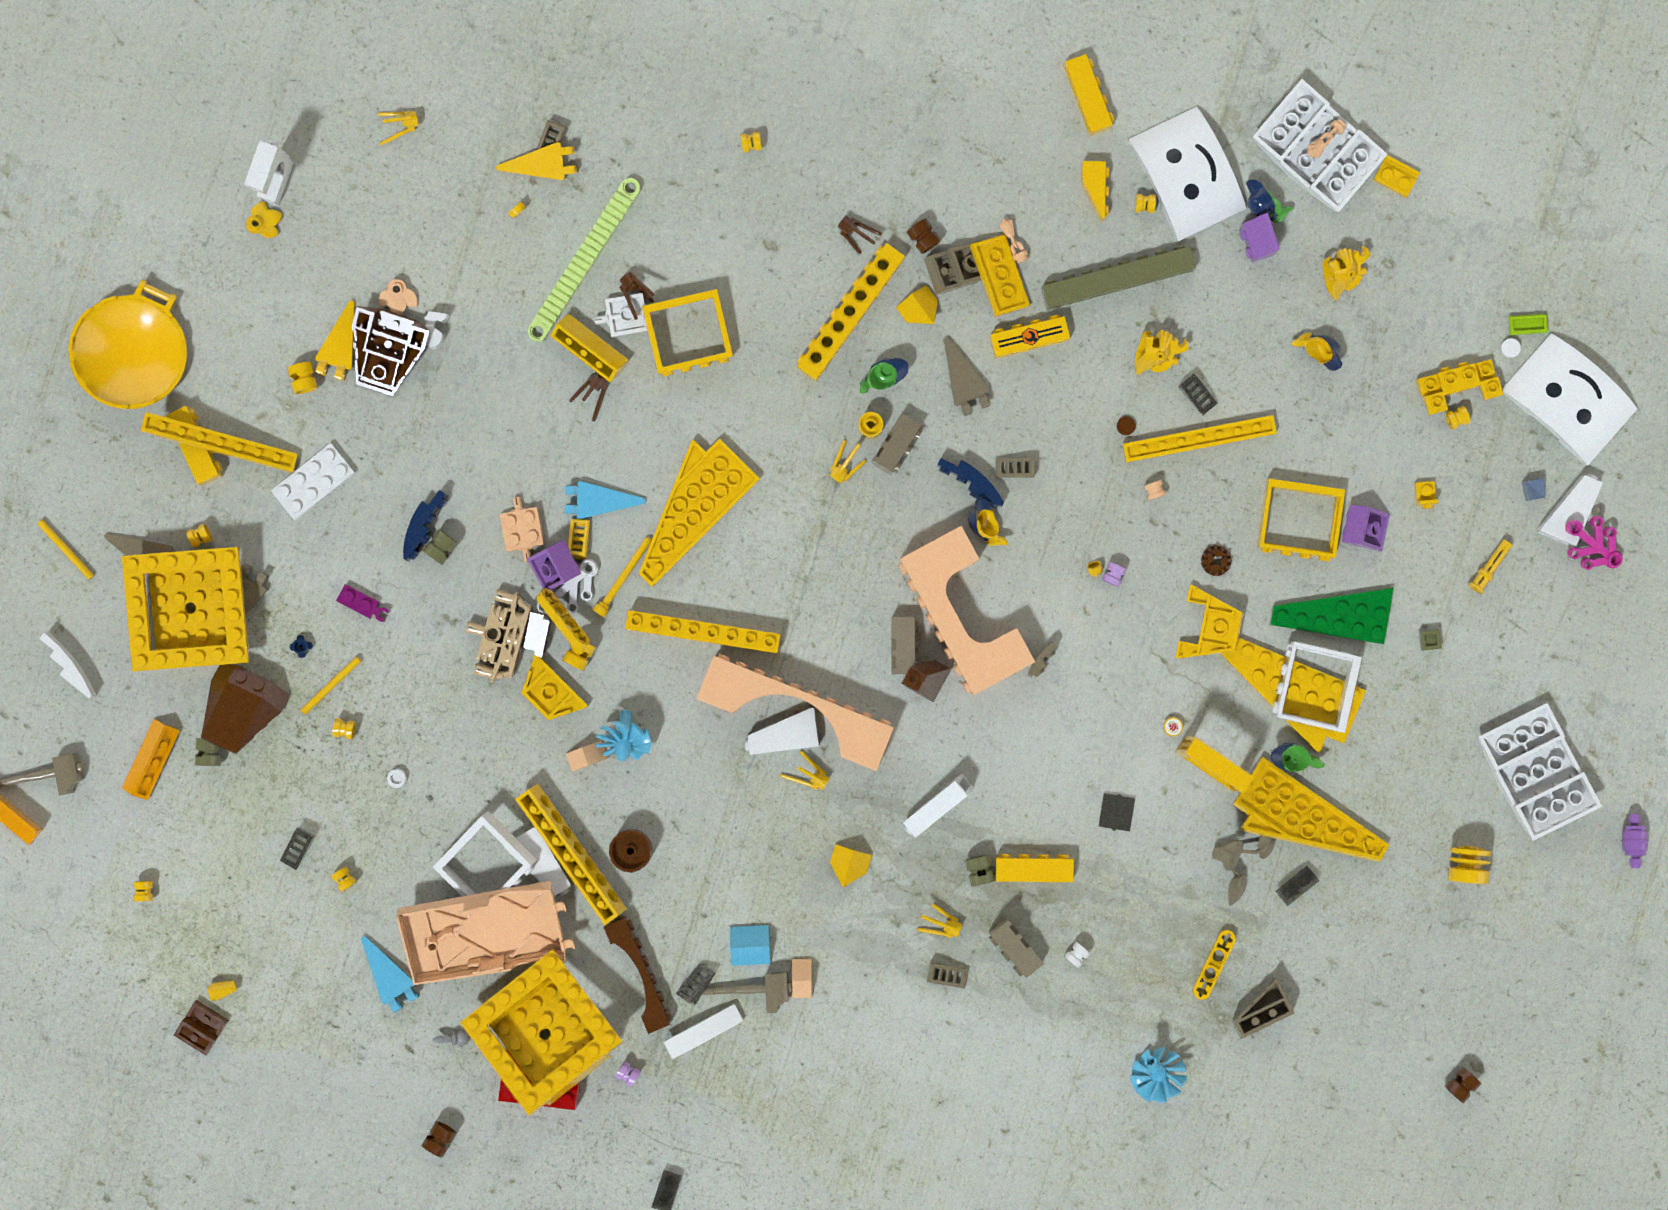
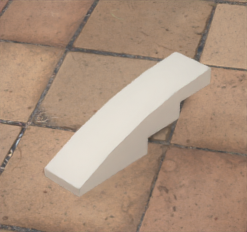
M43 633L39 639L54 650L49 657L64 668L59 675L89 699H95L97 695L76 659L50 633Z
M732 1004L674 1035L663 1043L671 1059H674L743 1022V1019L735 1004Z

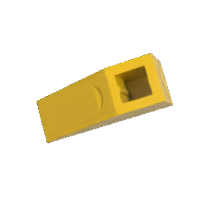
M1083 161L1081 164V185L1100 222H1103L1109 212V206L1105 205V198L1109 196V186H1106V179H1109V167H1106V161Z

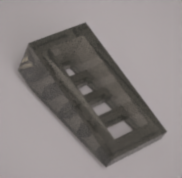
M1195 374L1178 386L1202 416L1218 404ZM1194 382L1196 385L1188 390L1187 387ZM1199 388L1201 391L1193 396L1191 393ZM1202 394H1204L1205 397L1201 401L1197 402L1196 399ZM1209 400L1210 403L1204 408H1202L1201 405L1205 401Z
M297 827L280 861L297 870L316 836ZM298 836H301L304 839H306V843L297 839ZM296 842L304 846L303 849L298 848L294 843ZM291 849H294L295 851L299 852L300 855L297 856L296 854L290 852ZM287 856L295 858L297 860L296 863L287 859Z
M700 962L680 986L676 994L686 1002L696 1005L716 973ZM703 971L707 974V976L704 977L700 973ZM699 978L702 980V982L699 983L698 981H696V979Z

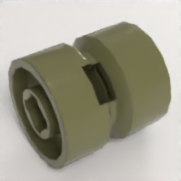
M438 529L432 537L433 542H428L422 551L443 565L449 557L448 552H453L458 543Z
M196 738V750H198V753L195 755V765L220 766L221 755L218 754V751L221 750V747L202 738Z
M989 854L965 860L967 871L971 872L969 875L971 887L996 881L993 870L989 868L992 865ZM984 870V874L978 875L977 871Z

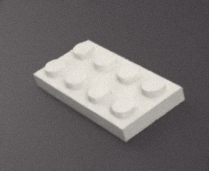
M330 443L273 488L271 492L290 516L297 521L353 476L355 472L333 444Z

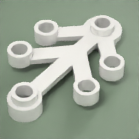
M584 559L578 564L581 574L564 583L554 593L560 599L570 590L567 610L571 614L578 612V582L583 578L584 590L581 593V598L585 601H590L593 598V593L591 592L592 577L598 572V565L593 559ZM587 565L592 566V570L590 572H587L585 570V567ZM589 592L590 598L585 599L584 593ZM537 603L538 611L547 614L541 605ZM572 604L576 606V610L573 612L569 610V606Z

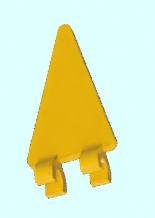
M557 142L496 166V170L564 180L565 174L577 173L576 165L564 167L563 155L575 154L574 146L562 147L561 143Z
M352 300L346 305L315 357V360L319 362L316 368L318 375L326 376L328 365L337 367L334 378L344 381L346 370L352 369L354 335L352 322L355 310V303Z

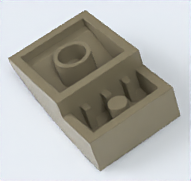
M976 242L950 248L947 251L930 255L924 259L936 295L982 281L970 249V245Z

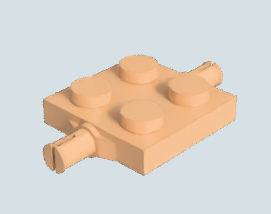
M521 497L513 498L515 509L511 512L500 514L506 552L523 551L524 562H528L527 558L531 557L530 550L536 546L545 545L538 507L522 508Z

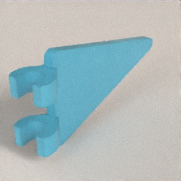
M579 481L577 486H565L566 495H577V505H565V514H577L578 519L646 503L644 498Z
M366 936L362 937L363 947L382 1003H388L391 1010L397 1012L403 1008L396 999L402 993H405L410 1002L417 999L419 996L412 988L414 986L413 980Z

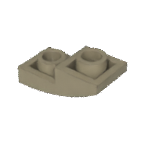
M1054 642L1048 644L1035 658V662L1028 671L1029 677L1033 675L1038 677L1045 671L1043 668L1046 664L1042 659L1045 657L1048 660L1056 654L1054 650L1057 646Z

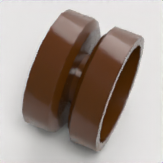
M628 829L620 832L613 838L609 846L611 862L623 872L632 873L639 871L652 858L653 847L651 840L640 830ZM629 847L634 849V853L630 855L627 853Z

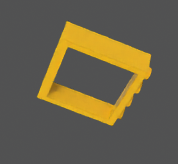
M717 289L642 306L657 374L662 373V377L673 375V371L678 369L681 370V373L691 371L692 366L699 365L700 368L711 366L710 362L718 360V364L729 362V357H733ZM713 298L725 353L662 367L650 313Z
M1267 479L1257 548L1262 549L1261 552L1273 553V550L1281 551L1280 555L1292 556V553L1300 554L1299 558L1311 559V556L1319 557V561L1330 562V559L1336 558L1345 489ZM1272 489L1335 498L1328 552L1265 543Z
M1185 736L1175 751L1178 755L1233 792H1248L1254 784L1252 782L1254 779L1252 775L1197 737Z

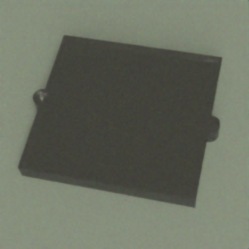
M1103 793L1098 826L1111 828L1113 831L1117 829L1130 832L1135 798L1124 797L1121 794Z

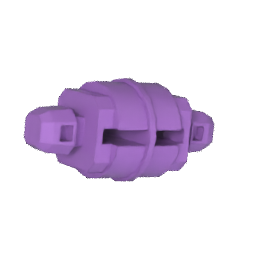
M1630 814L1628 819L1630 826H1624V831H1622V851H1625V856H1631V859H1629L1631 868H1640L1642 865L1640 856H1645L1646 851H1648V831H1645V826H1639V823H1641L1639 814Z

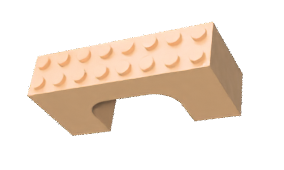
M960 526L900 558L898 567L903 575L907 574L909 578L907 584L911 591H916L919 596L916 600L921 609H926L928 614L925 617L930 626H935L937 630L935 635L939 643L943 642L946 646L944 652L949 660L953 659L955 673L958 677L962 676L965 681L962 685L966 693L975 695L1033 664L1035 660L1017 628L988 643L976 642L966 633L947 597L946 585L951 576L975 564L980 559L964 529Z

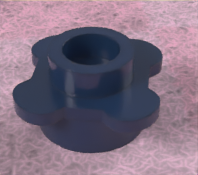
M298 635L297 639L290 644V650L297 653L300 658H304L307 651L313 648L312 642L305 640L303 635Z

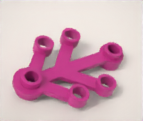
M1593 516L1590 519V525L1594 527L1595 539L1583 530V524L1580 521L1572 519L1565 525V530L1568 534L1578 536L1589 545V547L1579 549L1570 547L1567 551L1569 558L1578 559L1580 556L1595 553L1603 556L1593 560L1587 557L1583 558L1580 565L1586 570L1601 565L1614 569L1623 562L1621 553L1616 550L1615 536L1617 530L1607 526L1602 531L1604 521L1599 516ZM1603 535L1608 538V549L1603 545Z

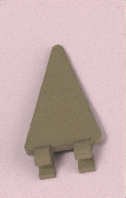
M945 337L944 342L954 405L961 406L964 416L972 414L968 402L978 398L982 409L989 407L990 403L986 396L989 393V388L949 337Z
M109 533L104 535L105 539L125 556L172 552L173 550L171 545Z
M246 563L241 565L245 616L267 592V588L264 585L269 579V575L264 572L258 574L256 582L248 579L247 576L253 567Z

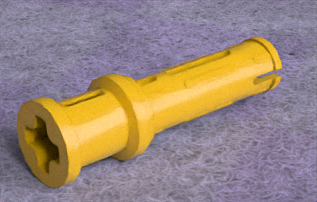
M1503 539L1486 565L1478 569L1477 576L1472 582H1469L1468 586L1475 592L1483 594L1484 588L1489 581L1493 580L1494 572L1513 545ZM1502 552L1497 561L1493 564L1494 560L1497 558L1499 553Z

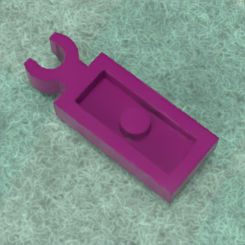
M344 584L336 599L337 602L369 619L375 615L376 619L380 622H385L380 617V613L382 611L390 612L387 608H378L379 601L347 584Z

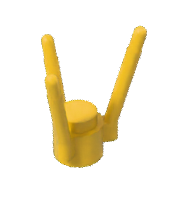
M416 111L378 112V116H401L383 119V123L402 121L403 127H407V129L381 141L379 145L382 146L408 132L415 131V127L419 126Z
M843 440L829 474L830 477L840 484L843 481L847 482L866 463V460H863L846 474L849 471L846 469V466L859 449V443L852 450L843 465H838L847 441Z
M803 751L799 753L818 772L815 771L812 774L800 766L797 769L811 777L810 781L812 783L780 774L782 778L809 786L815 790L817 788L823 790L830 778L826 775L827 772L821 769Z
M932 904V907L950 919V921L946 920L943 923L931 917L921 915L922 919L943 927V931L917 928V931L942 935L951 938V936L958 937L962 923H959L958 918L951 916L936 904Z

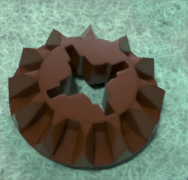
M1211 546L1202 554L1201 565L1209 575L1221 576L1231 567L1232 559L1230 552L1224 547ZM1213 555L1216 557H1224L1222 558V560H1220V566H1218L1217 564L1210 565V563H1212V561L1214 560Z

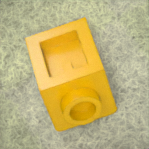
M1435 481L1414 483L1416 506H1422V509L1434 508L1433 505L1439 503V500H1436Z

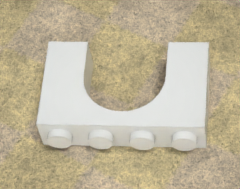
M266 140V143L259 141L244 185L248 189L257 191V197L261 200L279 206L294 162L289 158V155L285 154V151L281 150V147L277 146V143Z

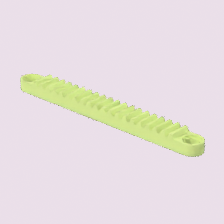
M627 178L621 183L592 230H590L589 235L581 244L580 249L577 250L576 255L565 269L563 275H561L560 280L548 295L547 300H545L528 328L529 337L533 341L542 342L547 338L638 197L640 185L636 179ZM633 183L636 186L635 192L627 193L625 190L626 185ZM536 327H541L543 329V335L540 337H535L533 335V329Z

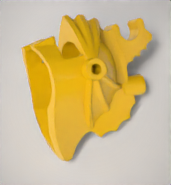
M1362 246L1361 254L1355 249L1352 252L1351 249L1347 250V248L1337 251L1334 260L1331 261V257L1328 256L1322 261L1325 285L1328 293L1335 301L1339 299L1344 290L1350 291L1355 289L1360 284L1362 275L1367 274L1366 268L1361 267L1371 255L1365 246Z
M1161 329L1155 337L1150 336L1151 331H1143L1134 361L1136 374L1140 375L1148 369L1160 373L1167 371L1172 365H1177L1178 358L1174 357V355L1189 350L1187 339L1185 338L1182 344H1178L1177 337L1173 338V334H1169V331L1164 332Z

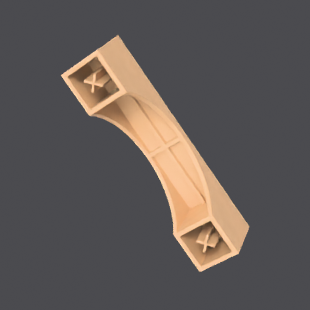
M719 654L718 657L713 656L696 699L734 713L747 702L762 696L779 694L800 698L815 706L829 720L839 741L840 757L877 771L894 729L890 726L891 722L881 718L878 722L872 719L873 715L862 711V714L854 712V707L844 704V707L836 705L837 701L829 697L823 700L819 698V693L808 690V693L801 691V686L790 683V686L783 683L784 679L774 675L772 679L766 677V672L757 668L751 671L747 669L748 665L742 662L731 663L729 662L731 658Z

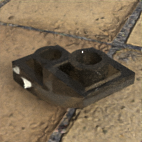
M1306 866L1275 892L1289 906L1320 880Z
M663 1170L651 1208L671 1210L682 1175Z

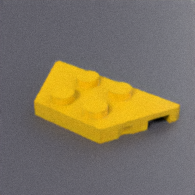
M533 656V661L521 694L547 720L588 707L579 695L541 657Z

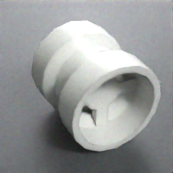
M1075 942L1073 945L1074 950L1067 952L1064 957L1079 969L1083 958H1088L1091 953L1078 942Z

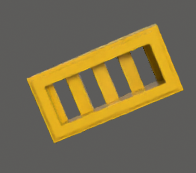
M571 518L567 546L574 560L587 559L590 520ZM575 526L585 527V530L575 529ZM574 534H582L584 537H575ZM573 542H582L583 545H575Z

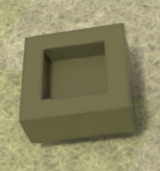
M1440 630L1419 632L1421 651L1442 649Z

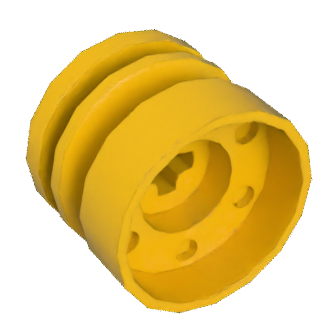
M1461 845L1450 847L1451 853H1459L1458 857H1449V860L1457 862L1458 866L1448 867L1447 880L1489 884L1490 871L1481 869V866L1491 864L1489 860H1482V856H1491L1492 851L1475 846Z

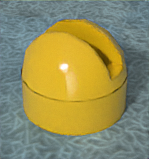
M1100 561L1090 562L1086 566L1088 573L1092 577H1097V574L1101 575L1103 572Z

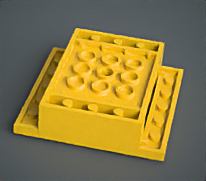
M239 547L122 556L132 672L250 662ZM146 573H149L155 650L151 649L145 584ZM189 602L194 603L196 606L194 613H189L186 609Z
M553 949L460 1022L529 1116L544 1104L551 1105L609 1059L611 1057L609 1053L623 1043L622 1039ZM490 1028H492V1030L495 1032V1034L498 1036V1038H499V1039L501 1040V1042L504 1044V1046L506 1047V1049L509 1051V1053L512 1055V1057L515 1059V1061L518 1063V1065L521 1067V1069L524 1071V1073H525V1074L527 1075V1077L530 1079V1081L532 1082V1084L534 1085V1087L531 1085V1083L528 1081V1079L525 1077V1075L522 1073V1071H521V1070L519 1069V1067L516 1065V1063L514 1062V1060L511 1058V1056L508 1054V1052L505 1050V1048L502 1046V1044L499 1042V1040L496 1038V1036L493 1034V1032L491 1031ZM544 1029H549L551 1033L547 1040H543L540 1036Z

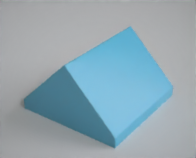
M769 925L730 927L732 966L770 964Z

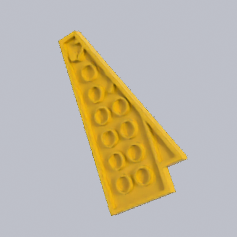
M720 438L707 451L701 448L694 440L690 443L638 573L652 588L760 480Z
M1239 638L1236 651L1220 654L1273 707L1274 702L1278 700L1279 694H1276L1278 683H1282L1283 675H1281V668L1283 664H1286L1287 657ZM1294 661L1282 713L1335 725L1345 681ZM1355 686L1345 733L1289 720L1285 721L1318 753H1320L1326 737L1345 744L1366 690Z
M1264 757L1259 760L1251 773L1254 777L1252 788L1248 792L1239 793L1233 802V805L1248 814L1240 828L1244 832L1376 862L1383 858L1389 847L1387 842Z

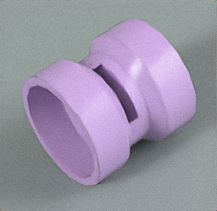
M1109 562L1107 566L1108 572L1103 575L1102 581L1119 587L1121 576L1125 575L1127 569Z
M625 1061L615 1078L625 1081L626 1085L631 1088L641 1071L637 1068H632L630 1063Z

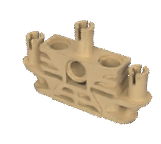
M496 589L495 594L503 597L494 596V601L509 604L511 608L491 604L485 626L470 621L466 624V626L473 627L474 629L465 628V633L482 637L476 659L495 664L494 668L476 663L474 668L482 671L473 670V675L491 679L490 683L508 676L509 679H512L515 673L525 637L529 613L532 611V604L528 606L517 591L515 594ZM518 606L522 607L525 612H517ZM511 612L510 619H509V622H508V626L506 627L507 620H508V617H509V613ZM491 629L498 631L496 639L492 640L489 637ZM502 629H506L503 643H502V644L497 643V642H499V641L502 639V637H503V631H502ZM500 647H501V651H500V654H499L498 662H496L497 656H498V652H499V649H500ZM502 665L509 667V671L503 672L500 669Z

